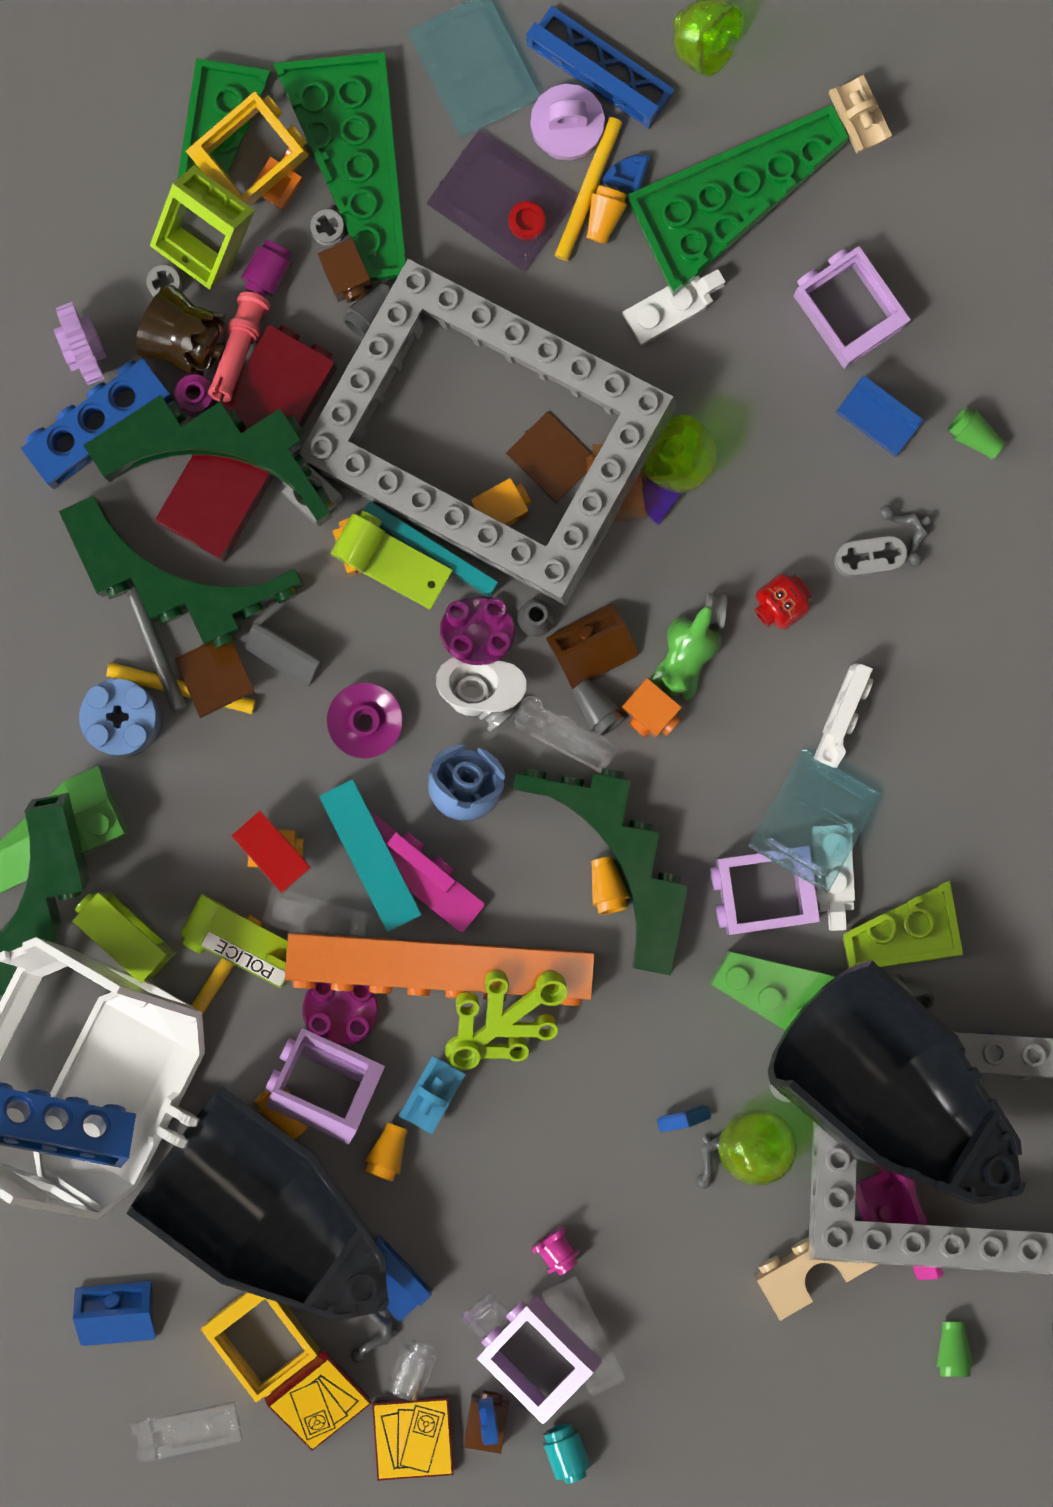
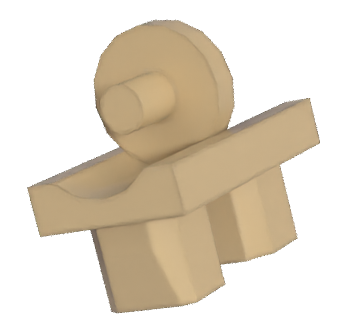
M864 75L845 85L829 90L828 94L856 154L891 139L892 134Z

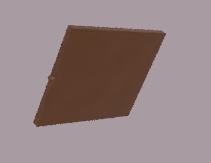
M549 411L529 430H526L525 434L506 452L555 503L589 471L595 460V457Z
M234 643L220 649H216L214 644L208 647L201 645L175 658V662L200 718L255 692Z

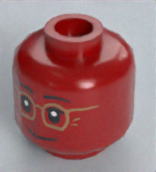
M778 574L757 590L756 601L758 607L754 611L766 627L773 624L779 629L786 630L809 613V600L812 599V595L797 575L793 574L790 577L786 574Z

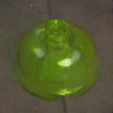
M696 0L684 10L679 11L673 21V44L675 53L680 61L698 74L710 77L718 73L734 53L731 50H727L732 39L739 40L741 37L744 22L742 10L726 0Z
M682 414L672 416L642 470L647 473L649 479L666 491L685 493L695 490L707 481L717 464V446L709 430L694 417Z
M750 1109L736 1114L720 1135L719 1155L723 1167L728 1173H731L738 1179L737 1181L745 1185L765 1186L780 1181L791 1171L797 1158L798 1143L794 1130L784 1118L771 1111Z

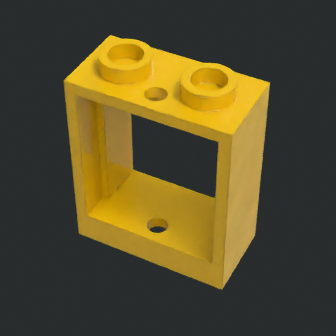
M255 91L186 150L187 154L202 172L249 206L309 156L302 148L307 141L294 125L287 129L278 117L283 112L269 95L262 99ZM260 111L292 152L246 192L242 193L210 153Z
M244 1292L205 1322L200 1330L257 1403L317 1357L320 1348L286 1304L266 1299L303 1348V1351L261 1382L223 1332L266 1299Z

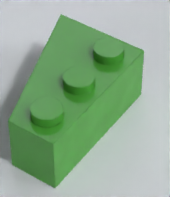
M727 950L708 983L783 1030H786L804 1005L837 976Z

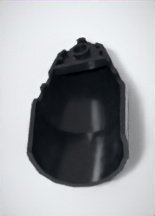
M874 961L863 962L848 968L828 982L804 1005L787 1027L773 1051L767 1072L770 1084L855 1158L972 1204H983L997 1199L1018 1196L1025 1189V1183H1021L1018 1160V1155H1022L1021 1140L997 1100L991 1099L980 1081L982 1076L978 1069L971 1067L960 1049L963 1045L958 1036Z
M221 1086L197 1114L196 1117L200 1119L197 1126H188L182 1134L189 1140L186 1148H180L175 1145L171 1148L134 1199L126 1214L222 1285L335 1321H344L384 1311L389 1305L385 1256L359 1218L349 1207L339 1189L331 1181L316 1156Z

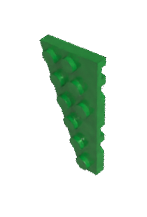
M385 52L273 63L370 280L397 278L406 263Z
M833 105L627 195L628 204L673 297L848 143V135Z

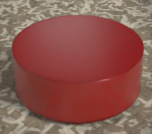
M533 201L517 203L509 213L508 223L510 231L516 238L523 241H531L538 238L546 227V215L543 208Z

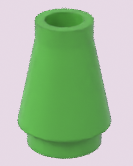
M964 407L948 427V431L953 434V440L986 455L991 460L999 454L1006 443L997 435L977 409L972 411L968 407Z
M942 1322V1334L936 1367H940V1377L971 1376V1367H974L965 1330V1322Z

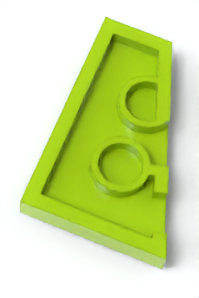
M950 880L843 934L848 968L867 961H874L880 968L961 957L963 951Z

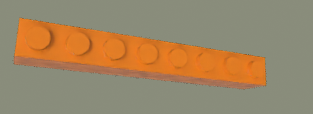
M289 932L285 980L293 981L292 987L304 989H315L316 982L331 983V990L354 991V985H369V992L391 994L392 987L407 988L408 995L430 996L431 989L445 990V997L457 998L463 992L483 993L484 1000H488L484 981L485 976L490 971L500 970L507 975L509 988L504 994L503 1000L506 1001V994L521 995V998L536 987V980L543 972L552 970L561 974L566 981L567 997L560 1004L581 1006L582 999L591 1000L594 953L591 951ZM495 981L491 985H500L502 982Z

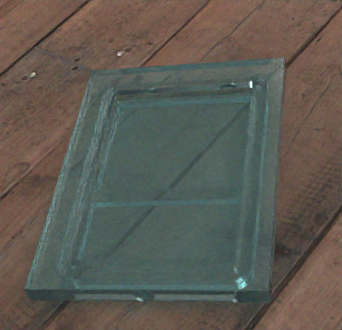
M469 0L462 2L461 5L434 18H430L428 21L407 31L460 139L537 101L540 96L492 0Z
M803 748L748 847L828 893L881 794L843 771L814 759V754Z

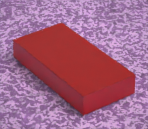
M261 810L231 835L281 893H284L311 869L309 864Z

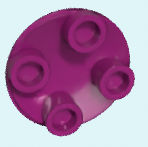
M471 597L460 601H453L448 605L441 620L440 637L445 649L457 660L470 665H487L500 660L509 652L515 639V625L502 600L498 598Z
M316 982L315 989H309L304 997L302 1015L308 1031L340 1046L348 1047L361 1042L371 1033L378 1017V1003L375 994L369 992V985H354V991L331 990V983Z

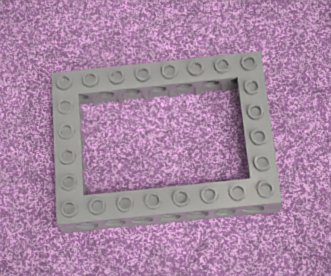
M407 259L299 454H301L310 467L321 475L554 600L567 605L675 411L676 404L672 395ZM421 312L439 321L442 328L449 331L451 327L470 337L475 345L479 347L485 345L504 355L511 364H514L516 361L537 372L540 379L544 381L550 379L564 386L578 399L580 396H583L602 406L605 413L611 416L613 413L619 415L547 546L538 543L356 445L367 433L365 427L378 404H383L385 400L383 395L397 371L401 372L404 367L402 361L414 339L419 340L423 332L424 325L420 317Z
M954 1032L963 1045L960 1049L971 1067L978 1069L982 1078H990L994 1075L1019 1076V1080L1026 1081L1034 1077L1053 1078V1038ZM813 1121L808 1260L1053 1275V1233L855 1221L857 1158Z

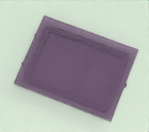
M478 130L467 147L462 150L460 157L445 178L440 181V185L427 201V205L522 272H525L547 240L552 237V233L574 204L576 198ZM522 201H533L539 204L546 215L544 232L538 238L531 241H523L516 238L509 228V213L513 206Z

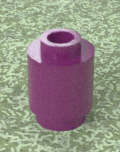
M265 239L262 246H257L241 276V279L246 282L244 289L248 292L257 293L264 298L266 294L274 296L291 265L288 261L292 255L291 252L279 244Z
M192 374L185 376L178 382L175 389V398L187 415L196 418L217 404V400L208 394L211 384L205 377ZM196 390L201 391L197 399H189L192 392Z

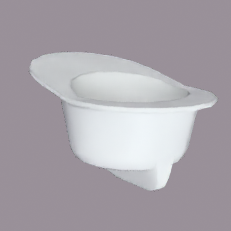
M451 658L442 664L436 674V687L439 694L457 712L466 716H477L484 712H502L513 708L523 699L527 690V680L519 668L504 661H496L487 665H470L456 658Z

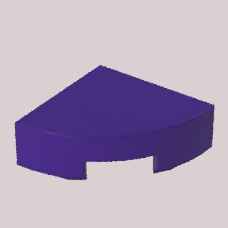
M651 472L644 484L643 502L649 518L658 526L681 494Z

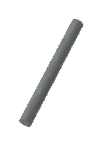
M132 581L127 583L130 591L126 593L172 712L180 711L187 707L154 622L149 618Z

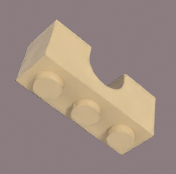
M809 1237L793 1245L791 1247L793 1253L781 1260L778 1256H774L758 1266L760 1272L754 1276L781 1321L813 1302L806 1290L805 1278L807 1272L814 1265L819 1263L834 1265L847 1283L878 1264L808 1260Z

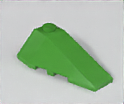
M96 766L64 781L49 795L69 793L84 855L130 835V831L100 766ZM26 817L0 840V894L27 881L30 862V840Z

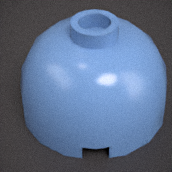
M457 744L444 748L435 756L428 775L429 796L436 808L445 816L458 821H473L486 816L495 808L504 788L505 773L498 759L481 748H478L477 752L464 750L466 745Z

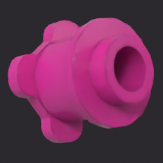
M563 1225L536 1242L531 1249L534 1254L540 1253L549 1267L546 1270L549 1274L556 1271L559 1276L572 1269L578 1263L575 1257L580 1253L578 1249L574 1250L564 1236L566 1229Z

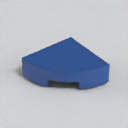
M633 155L617 162L605 174L603 184L630 193L639 190L650 156Z
M700 1105L691 1107L690 1110L685 1112L669 1113L660 1116L657 1119L659 1131L665 1132L689 1128L711 1119L708 1106Z
M493 1397L479 1399L478 1411L481 1420L482 1441L485 1443V1446L499 1443V1432Z

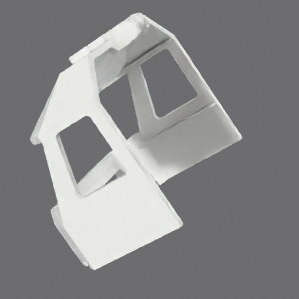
M35 937L23 942V946L10 952H0V962L18 967L0 1001V1060L42 977L69 966L111 992L98 998L50 1093L51 1097L64 1100L67 1097H80L86 1099L89 1105L100 1107L107 1104L120 1105L126 1108V1112L135 1113L136 1118L130 1156L122 1168L33 1151L37 1175L0 1162V1198L12 1205L98 1220L137 1189L162 1138L175 1146L186 1148L189 1140L184 1135L167 1127L172 1117L178 1119L186 1126L196 1127L200 1120L192 1113L178 1106L205 1054L202 1012L149 981L140 984L132 975L68 947ZM45 1117L46 1124L50 1128L55 1130L62 1129V1123L57 1117ZM91 1123L83 1124L84 1131L89 1136H100L97 1126ZM43 1190L55 1194L64 1201L49 1199L48 1194Z

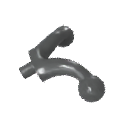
M883 506L880 509V516L883 519L897 524L915 526L916 532L911 542L908 563L913 567L919 566L923 558L918 553V549L924 538L929 535L925 526L932 522L930 517L926 516L920 520L916 513L896 515L892 506Z
M705 1135L702 1140L706 1145L700 1150L704 1170L703 1174L697 1177V1186L701 1189H706L711 1185L713 1152L717 1149L750 1156L755 1152L754 1144L746 1141L741 1146L725 1141L721 1136L711 1140L708 1135Z
M378 1312L368 1314L380 1327L379 1335L372 1338L362 1347L352 1351L351 1358L355 1363H362L366 1358L367 1352L379 1346L387 1345L390 1336L398 1335V1329L391 1328L390 1318H385Z

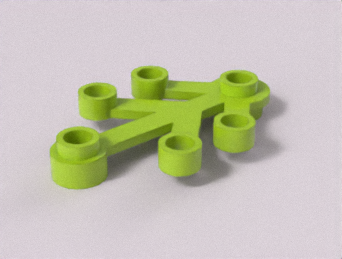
M493 970L487 973L484 979L486 992L488 993L485 1026L473 1034L474 1016L479 1012L478 997L472 992L459 994L456 998V1010L459 1015L458 1035L451 1038L445 1046V1055L448 1062L458 1070H470L478 1065L480 1059H510L514 1062L525 1060L529 1055V1047L524 1037H538L544 1041L551 1040L558 1034L557 1021L555 1017L549 1014L540 1015L534 1022L517 1021L541 1003L548 1006L562 1003L568 993L565 978L556 971L543 972L536 980V987L502 1012L504 994L509 988L507 975L500 970ZM495 981L502 982L500 985H491ZM465 1003H472V1004H473V1005L470 1006V1007H463V1006H462V1005L465 1004ZM546 1025L551 1026L549 1029H541V1027ZM495 1037H510L506 1044L489 1043ZM515 1047H522V1049L518 1051L512 1050Z

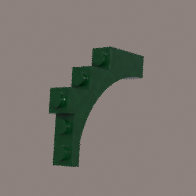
M159 395L83 445L103 477L109 482L134 468L168 457L212 455L231 458L262 469L286 483L301 496L320 526L333 518L328 508L334 504L322 486L314 489L307 479V476L312 474L311 469L301 454L296 457L292 456L294 452L303 447L299 436L304 434V431L293 414L285 417L280 408L241 433L239 430L245 427L233 407L226 411L221 402L181 426L180 423L185 421L186 418L174 400L167 404L163 397Z
M92 495L59 511L96 594L101 597L108 595L109 599L119 597L130 591L127 583L133 581L151 620L154 622L161 620L162 624H166L182 617L183 613L181 610L187 608L203 644L207 647L214 644L216 649H220L235 642V634L242 632L236 617L242 615L244 620L252 618L264 611L262 605L275 599L278 604L289 601L298 596L297 589L304 586L295 568L260 585L243 587H219L181 579L162 571L139 556L118 534L108 519L100 501Z
M525 768L523 775L515 774L513 790L553 798L582 817L605 841L620 864L633 901L636 921V942L632 967L671 976L688 885L680 884L681 876L659 872L658 879L651 878L659 833L651 832L653 824L630 820L629 827L622 826L631 781L623 779L624 772L602 768L601 775L593 773L590 788L583 787L584 780L568 776H562L561 782L546 780V772Z
M69 793L32 799L24 810L30 840L28 877L17 910L0 930V952L13 951L22 947L23 942L35 937L52 943L57 941L63 926L55 896H58L60 900L75 898L84 891L90 879ZM0 962V995H4L18 967Z

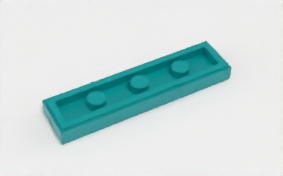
M369 501L364 511L382 521L379 528L404 544L452 569V575L487 597H492L498 587L497 581Z
M352 779L320 795L319 798L387 932L422 915L354 780Z

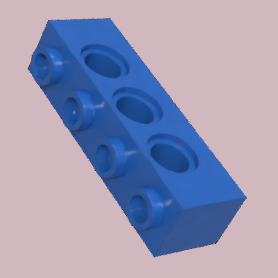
M143 358L138 362L131 360L124 364L117 371L118 377L107 385L105 382L94 386L86 394L88 399L77 407L75 405L66 407L56 416L57 422L47 429L44 427L38 428L26 438L27 444L21 447V450L51 488L56 489L93 461L83 446L84 444L159 395L163 397L167 404L174 400ZM126 390L134 391L135 400L133 404L125 408L119 407L117 404L118 396ZM94 413H103L105 416L103 426L97 430L88 429V418ZM64 435H72L74 437L72 449L65 453L58 452V440Z
M0 1082V1145L122 1168L130 1156L136 1114L126 1112V1108L120 1105L107 1104L103 1107L89 1105L86 1099L80 1097H67L64 1100L51 1097L49 1092L32 1089L28 1092L13 1090L10 1084ZM11 1108L18 1109L24 1115L25 1121H12L7 1115V1110ZM45 1117H57L62 1123V1129L55 1130L50 1128L46 1124ZM91 1123L97 1126L100 1136H89L84 1131L83 1124Z

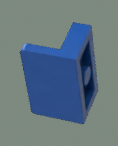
M864 375L835 412L894 457L898 455L924 421Z
M379 1235L374 1242L386 1260V1281L389 1305L386 1309L396 1320L402 1321L417 1305L421 1306L432 1295V1288Z
M151 1281L75 1288L73 1322L80 1345L89 1346L154 1340L156 1338V1329L152 1318L153 1288Z

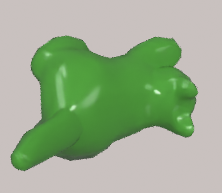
M705 606L697 614L694 621L688 620L683 616L678 617L671 622L667 629L669 650L663 661L653 672L650 681L657 687L663 686L664 692L669 696L681 694L684 700H692L697 691L702 666L719 652L722 642L721 636L718 631L711 630L708 627L712 618V609L709 606Z

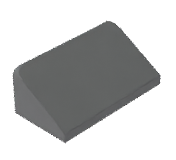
M258 622L253 624L245 645L246 651L301 684L309 686L321 668L322 661Z

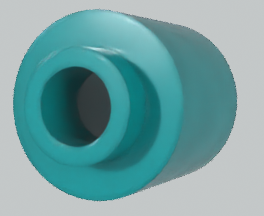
M564 1423L543 1433L545 1438L543 1447L555 1479H564L565 1484H571L587 1476L585 1471L591 1467V1463L579 1431L574 1430L572 1423Z

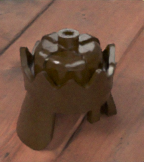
M167 285L155 295L142 317L136 336V352L142 357L171 361L188 375L204 376V371L209 370L216 359L221 360L226 347L224 342L225 323L221 320L226 315L195 306L174 285Z

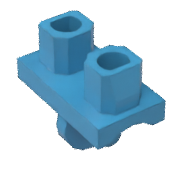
M432 1055L399 1117L417 1125L432 1135L466 1073Z

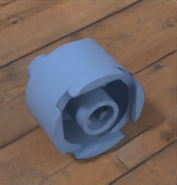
M125 679L106 680L90 688L82 701L79 711L80 727L88 743L97 750L114 756L129 757L139 754L155 740L161 728V710L153 695L144 687ZM119 709L129 716L128 721H122L121 728H119L118 723L113 722V716L119 714Z

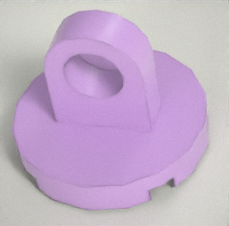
M561 84L549 88L538 97L532 108L530 128L536 144L543 151L547 152L549 156L559 160L571 161L585 157L596 147L603 134L605 116L601 103L591 91L580 85Z

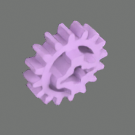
M73 301L57 307L56 312L61 327L54 329V333L71 371L80 369L88 385L105 379L99 360L107 356L90 316L81 318Z

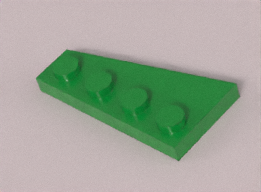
M196 58L178 178L192 166L200 169L187 154L186 150L254 91L261 97L270 78L271 70ZM252 118L210 153L227 175L230 172Z

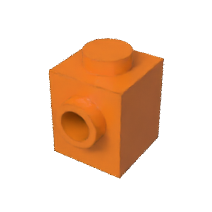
M646 678L621 709L632 718L628 724L644 738L649 733L656 738L660 732L668 736L680 722L681 718L676 713L682 707Z

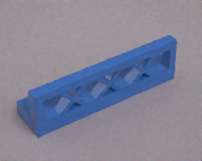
M553 6L550 7L539 24L534 22L526 34V45L648 129L674 94L675 89ZM553 19L567 28L569 40L562 41L546 30ZM572 32L575 33V34H576L577 36H579L580 38H578V39H573V34H572ZM591 44L598 51L599 61L593 62L575 50V46ZM603 53L611 59L604 60ZM623 66L628 70L630 82H622L606 71V67ZM634 75H636L642 80L635 81ZM652 86L661 92L662 95L657 103L654 104L638 93L636 88Z

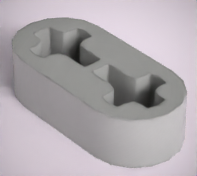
M894 536L845 543L837 550L834 556V564L837 571L846 577L891 572L898 569L905 562L907 549L905 544ZM885 544H890L891 549L898 550L899 555L893 559V564H888L886 558L874 559L873 553L882 552L885 549ZM848 550H853L856 556L867 554L868 560L858 562L855 570H852L849 564H843L842 558L848 555Z

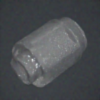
M412 1340L411 1345L402 1344L389 1376L391 1382L389 1386L390 1392L403 1399L417 1401L419 1394L425 1392L438 1360L432 1354L433 1348L417 1340Z

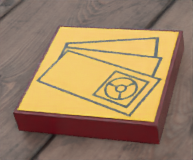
M325 1350L264 1398L267 1406L311 1451L372 1404L369 1396Z
M449 1396L373 1401L378 1481L454 1475Z

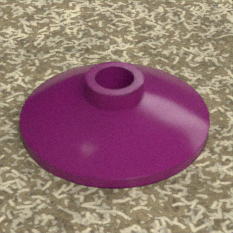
M357 683L344 688L332 700L327 712V729L334 744L344 753L355 758H373L384 754L396 743L402 729V713L398 702L389 691L376 684ZM364 714L370 715L373 721L372 725L366 729L361 728L358 724L360 716Z

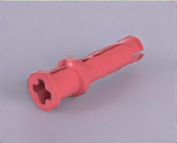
M240 293L237 298L238 309L235 317L228 322L229 339L213 382L208 390L209 396L221 402L223 394H225L224 402L227 403L232 400V394L250 345L254 344L261 335L259 326L263 316L269 313L270 303L266 298L257 293Z

